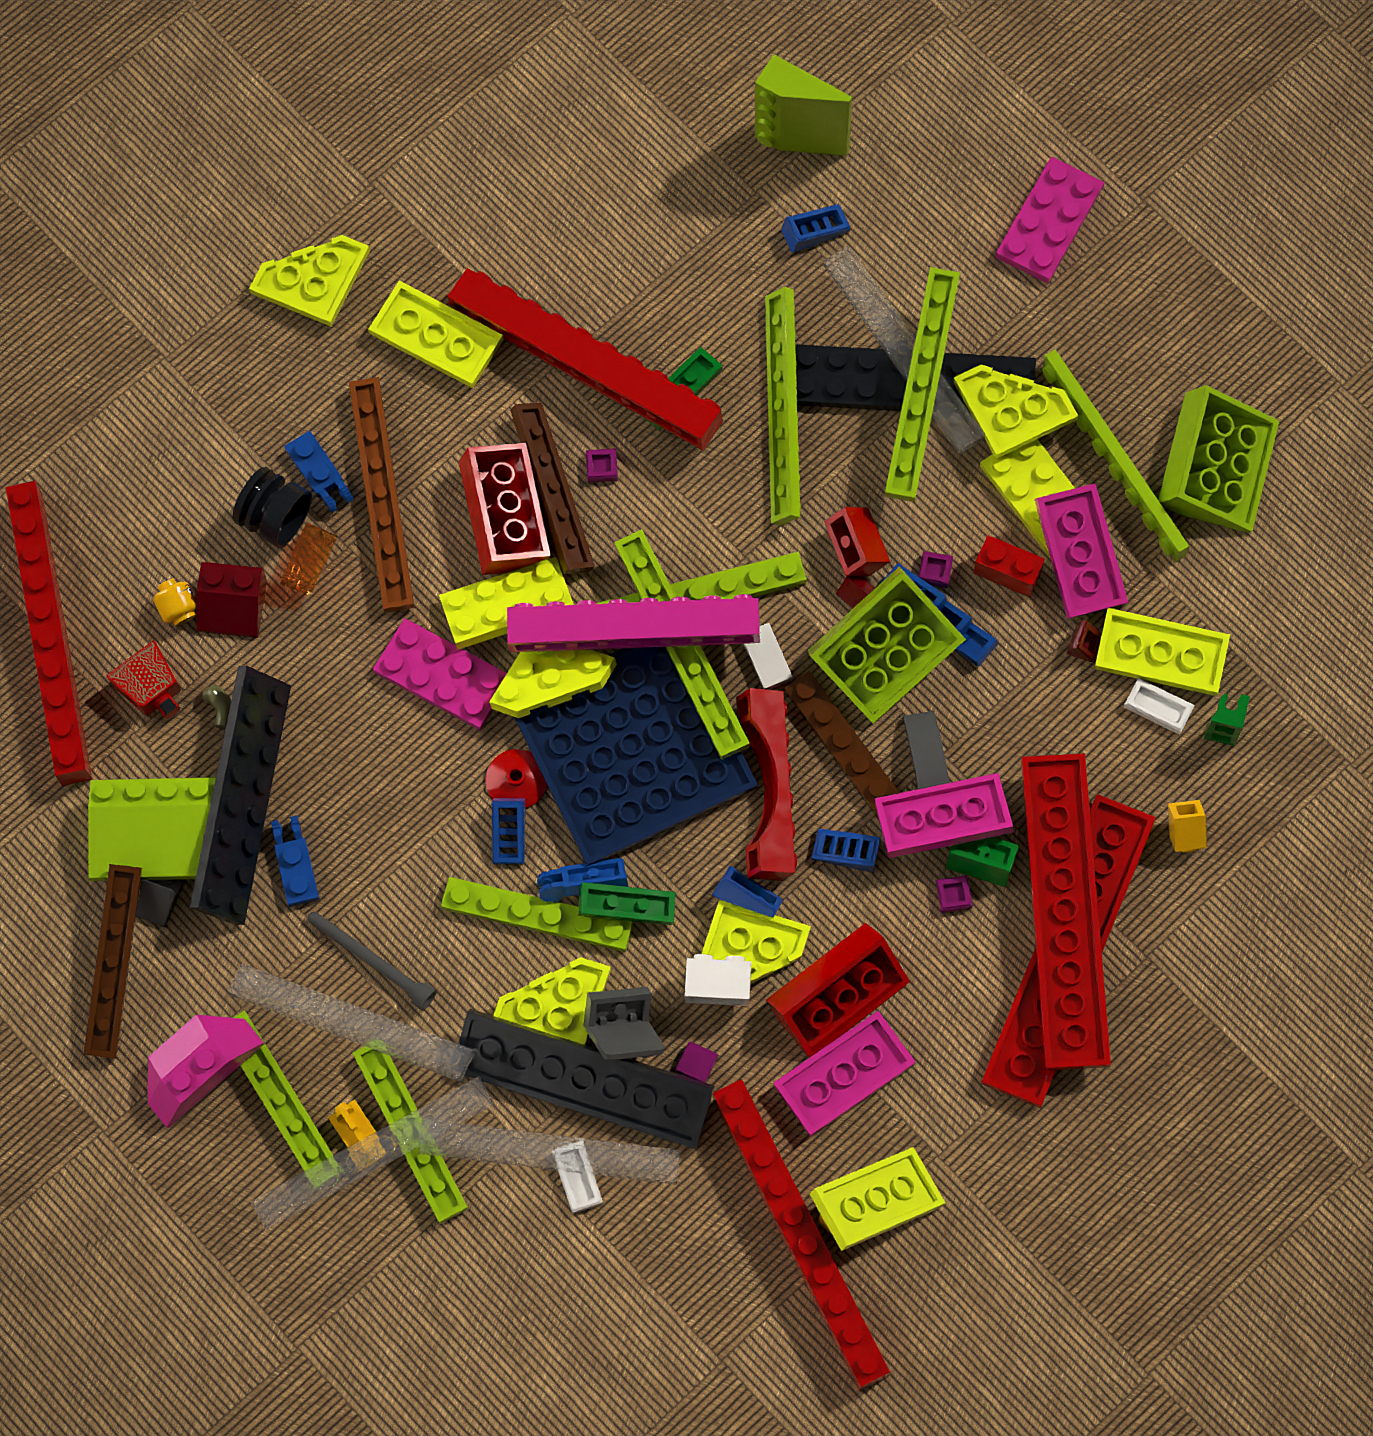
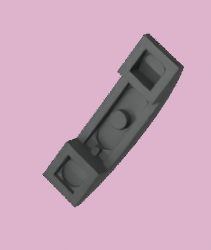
M934 711L904 715V727L908 747H910L917 788L922 789L950 783Z

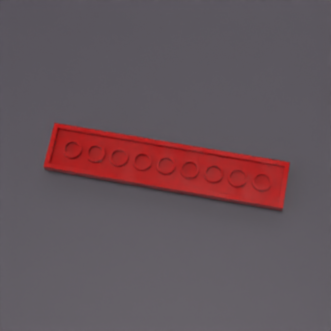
M1085 753L1024 756L1021 758L1045 1071L1110 1067L1111 1058Z
M1096 794L1090 809L1101 950L1103 952L1156 817ZM1035 947L981 1084L1041 1108L1056 1070L1045 1071Z

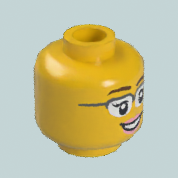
M173 578L158 586L159 592L154 596L153 602L165 623H173L177 627L196 617L197 598L188 582L180 581L176 583Z

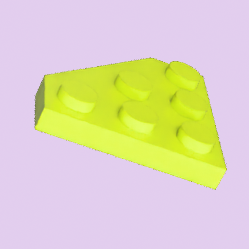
M340 235L332 238L331 242L314 247L312 245L292 252L291 256L275 262L274 259L261 264L249 288L250 294L332 327L370 252V248L364 243Z
M979 365L954 377L953 382L995 459L1078 420V414L1063 389L1053 386L1048 388L1035 384L1033 380L1014 374L1009 376L993 371V368L985 365Z
M591 649L520 652L489 703L493 710L516 718L530 715V710L544 705H548L549 708L572 700V695L589 690L592 693L602 689L617 665L616 660L612 656Z
M719 899L702 954L711 955L714 960H726L727 956H742L745 958V961H751L750 984L800 960L811 926L776 915L772 918Z
M580 957L570 962L569 965L553 973L550 972L513 993L509 992L499 997L493 1016L586 1045L589 1034L583 1024L587 993L605 990L611 967Z

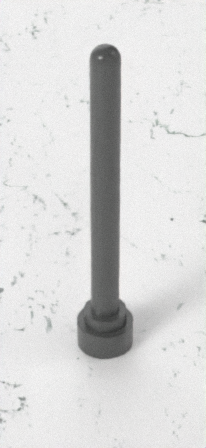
M311 912L308 915V921L408 992V997L412 999L411 1003L423 1011L431 1004L437 994V989L427 982L424 984L420 981L414 982L319 913Z

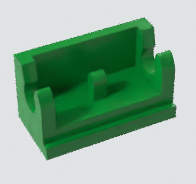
M1226 693L1222 695L1217 711L1212 716L1207 727L1204 739L1235 746L1243 729L1250 696L1241 694L1237 702V708L1229 710L1225 705L1228 695Z
M995 837L952 845L945 869L1006 887L1019 845Z

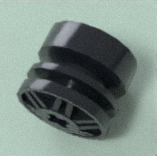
M261 467L248 479L241 490L233 509L232 520L241 527L245 526L250 532H257L260 529L259 535L263 540L277 548H282L293 539L303 525L312 503V494L294 482H289L285 485V479L282 475L275 474L268 467Z

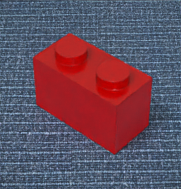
M844 507L824 521L845 576H871L891 562L869 507Z
M987 535L975 561L973 574L1031 597L1041 575L1045 559Z

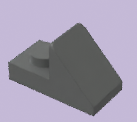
M186 879L143 880L136 917L166 927Z

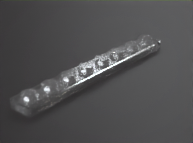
M847 246L825 259L823 266L907 381L916 338L850 246ZM940 373L932 418L960 455L984 440L985 433Z
M242 963L228 990L232 997L460 1082L474 1054L471 1048Z
M476 1077L252 1200L251 1203L265 1230H268L494 1106V1103L481 1078Z
M423 1119L419 1154L584 1174L591 1173L600 1176L675 1185L677 1184L681 1151Z

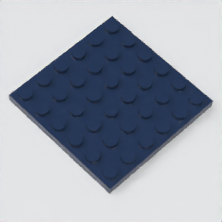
M665 647L622 648L609 654V656L615 658L617 665L602 689L592 693L586 690L572 695V700L549 708L548 705H544L530 710V715L521 718L514 717L587 866L613 857L758 788V784L741 751L721 760Z

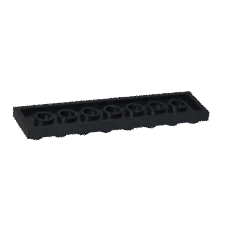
M795 344L798 406L901 411L913 351ZM944 353L933 413L971 415L953 382L954 377L979 365H985L993 368V371L1009 376L1014 374L1033 380L1035 383L1036 358Z
M247 665L238 666L190 904V908L234 925H245L291 685Z
M473 1009L467 1011L451 1069L452 1072L694 1149L698 1146L715 1087L714 1085L629 1058L619 1061L606 1060L597 1048Z

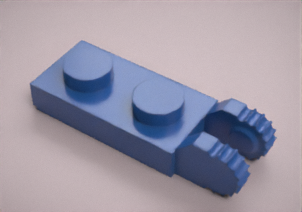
M310 430L284 446L286 452L315 495L322 499L331 513L336 511L337 507L335 501L327 492L334 487L338 489L341 497L347 503L354 500L344 484L342 476Z
M297 815L290 817L291 829L296 840L285 843L281 824L278 820L271 821L276 841L274 847L289 907L320 900L307 841L303 838Z
M622 858L598 861L588 866L586 863L541 872L537 876L538 887H541L539 889L540 899L546 902L560 901L564 896L579 895L582 882L628 887L624 861Z

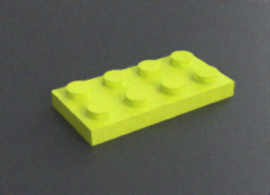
M398 281L368 328L369 334L471 388H474L504 340L503 335L401 281Z
M1037 439L995 459L993 454L980 462V468L1050 558L1034 500L1039 497L1074 489L1075 487Z
M556 557L439 595L457 650L507 634V607H515V604L518 603L546 606V603L554 601L563 602L565 605H574Z
M1108 608L1094 669L1217 696L1230 634Z
M914 1147L819 1186L809 1193L841 1251L933 1212L945 1204L943 1197Z

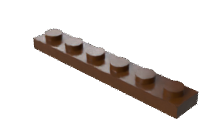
M542 402L515 404L510 411L520 442L527 445L537 495L563 575L590 572L595 565Z
M808 671L784 687V692L878 819L875 798L900 792L812 673Z
M109 864L84 1055L117 1059L142 868Z

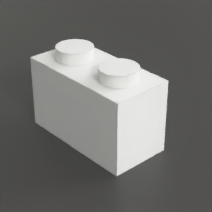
M696 954L694 958H687L685 1003L749 1006L751 961H745V958L742 956H727L726 960H714L713 956L707 954Z

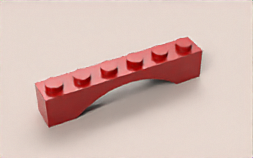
M749 688L736 697L737 719L756 754L762 772L764 807L755 835L745 848L747 879L782 881L795 874L797 867V856L794 853L793 843L795 825L792 822L791 813L793 795L790 792L789 783L791 765L788 762L787 753L789 735L786 732L785 723L787 705L784 702L783 691Z

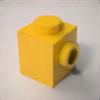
M1200 800L1168 803L1169 837L1175 852L1189 853L1197 849L1207 848L1206 815Z

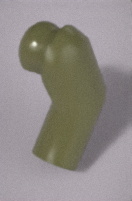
M211 685L206 687L202 692V698L204 702L212 704L217 709L214 726L219 729H226L231 698L220 686Z

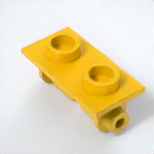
M355 1099L348 1104L343 1102L335 1107V1113L330 1115L328 1119L362 1170L390 1153Z

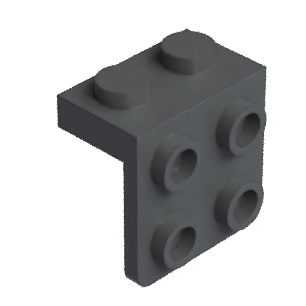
M648 987L587 993L583 1026L604 1059L619 1061L625 1058H648L653 1055L663 1054L664 1045L648 1021L652 993Z

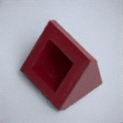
M847 576L837 590L836 595L853 609L875 587L862 576Z
M1082 620L1074 630L1066 654L1093 662L1102 633L1086 620Z

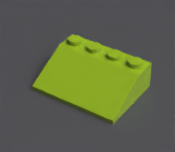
M773 54L755 81V137L766 147L773 146L780 151L832 155L848 154L850 148L852 97Z
M1207 385L1186 392L1158 498L1160 504L1182 516L1247 533L1252 532L1279 420Z
M899 566L807 651L812 659L872 723H875L966 639Z
M216 777L90 780L88 803L89 881H107L109 864L142 868L141 880L196 879Z

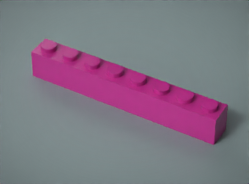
M740 594L734 596V599H721L719 596L711 595L703 597L702 600L674 597L671 601L660 602L655 598H644L640 602L627 603L623 599H613L607 604H596L595 601L591 600L579 601L577 605H565L563 602L558 601L548 602L546 606L518 603L515 604V607H507V641L510 652L760 643L758 598H752L751 595Z

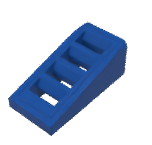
M840 204L786 217L781 228L792 253L820 244L851 230ZM830 216H832L836 224L834 227H832L828 219ZM817 221H821L823 230H821ZM807 225L810 226L811 233L808 232Z
M494 798L492 801L493 864L525 863V798ZM501 809H517V814H500ZM500 822H517V827H500ZM500 835H517V840H500ZM500 847H518V853H500Z
M818 828L811 860L873 873L880 837ZM825 838L832 839L829 854L822 853ZM838 841L844 842L841 856L835 855ZM850 843L856 844L854 857H847ZM862 846L868 847L866 859L860 858Z
M729 866L712 893V896L772 918L783 901L782 898L754 880L747 879L746 875L732 866Z

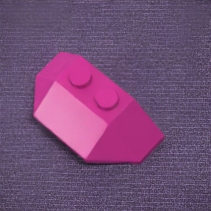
M195 1015L148 1057L147 1104L166 1128H170L265 1043L246 1019Z

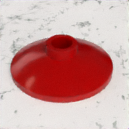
M513 749L499 754L490 763L486 772V787L492 799L525 798V809L538 803L547 790V784L531 752L527 750ZM519 772L522 774V777L518 781H513L510 778L511 774Z

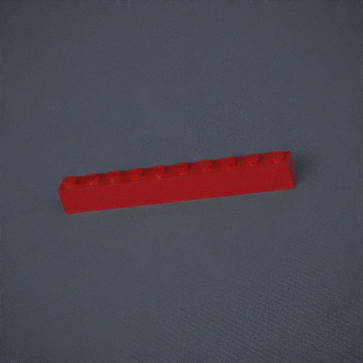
M467 268L447 295L451 308L497 331L510 343L704 451L723 423L721 409L713 400L708 398L703 400L697 397L686 385L672 383L661 371L647 369L636 357L622 355L609 342L603 341L601 343L597 341L584 328L578 327L576 329L570 326L559 314L552 313L551 315L545 312L534 300L520 298L512 288L506 285L501 287L495 284L487 274L481 271L476 273Z
M36 481L7 486L5 489L55 777L62 786L93 780L43 494Z
M740 1079L714 1092L713 1101L859 1391L889 1377L890 1370L743 1080Z

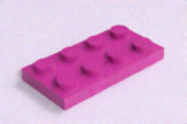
M1051 156L998 248L995 258L1049 284L1101 193L1105 182Z
M1096 483L1036 498L1034 501L1067 619L1128 603Z
M406 618L403 619L373 668V672L376 675L479 731L482 730L493 711L489 702L507 674L463 649L457 650L456 645Z
M999 773L875 798V807L888 858L1013 833V824Z
M878 1010L775 1081L773 1086L811 1138L909 1070L916 1062Z

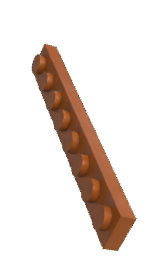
M379 377L350 381L349 389L383 610L386 613L415 608Z

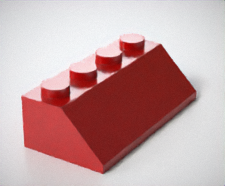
M526 443L468 447L459 460V467L482 575L508 573L548 559L551 555Z
M864 923L767 998L766 1001L781 1025L806 1056L810 1058L864 1019L910 983V980L884 937L867 923Z

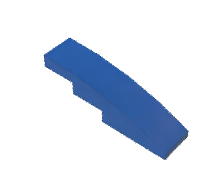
M897 563L884 580L900 566L966 639L955 651L979 667L998 645L997 639L975 625L969 615L948 602L946 595Z

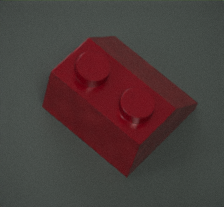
M201 562L197 585V632L258 638L267 578L263 568Z

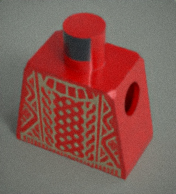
M154 640L106 675L112 687L145 716L158 709L165 719H170L180 711V707L173 697L181 689Z

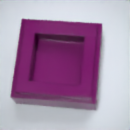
M616 449L586 450L588 482L618 481Z
M923 551L918 577L932 586L948 588L953 556Z
M967 875L936 880L941 913L971 909L973 907Z
M689 1041L677 1065L676 1072L706 1083L718 1059V1054Z

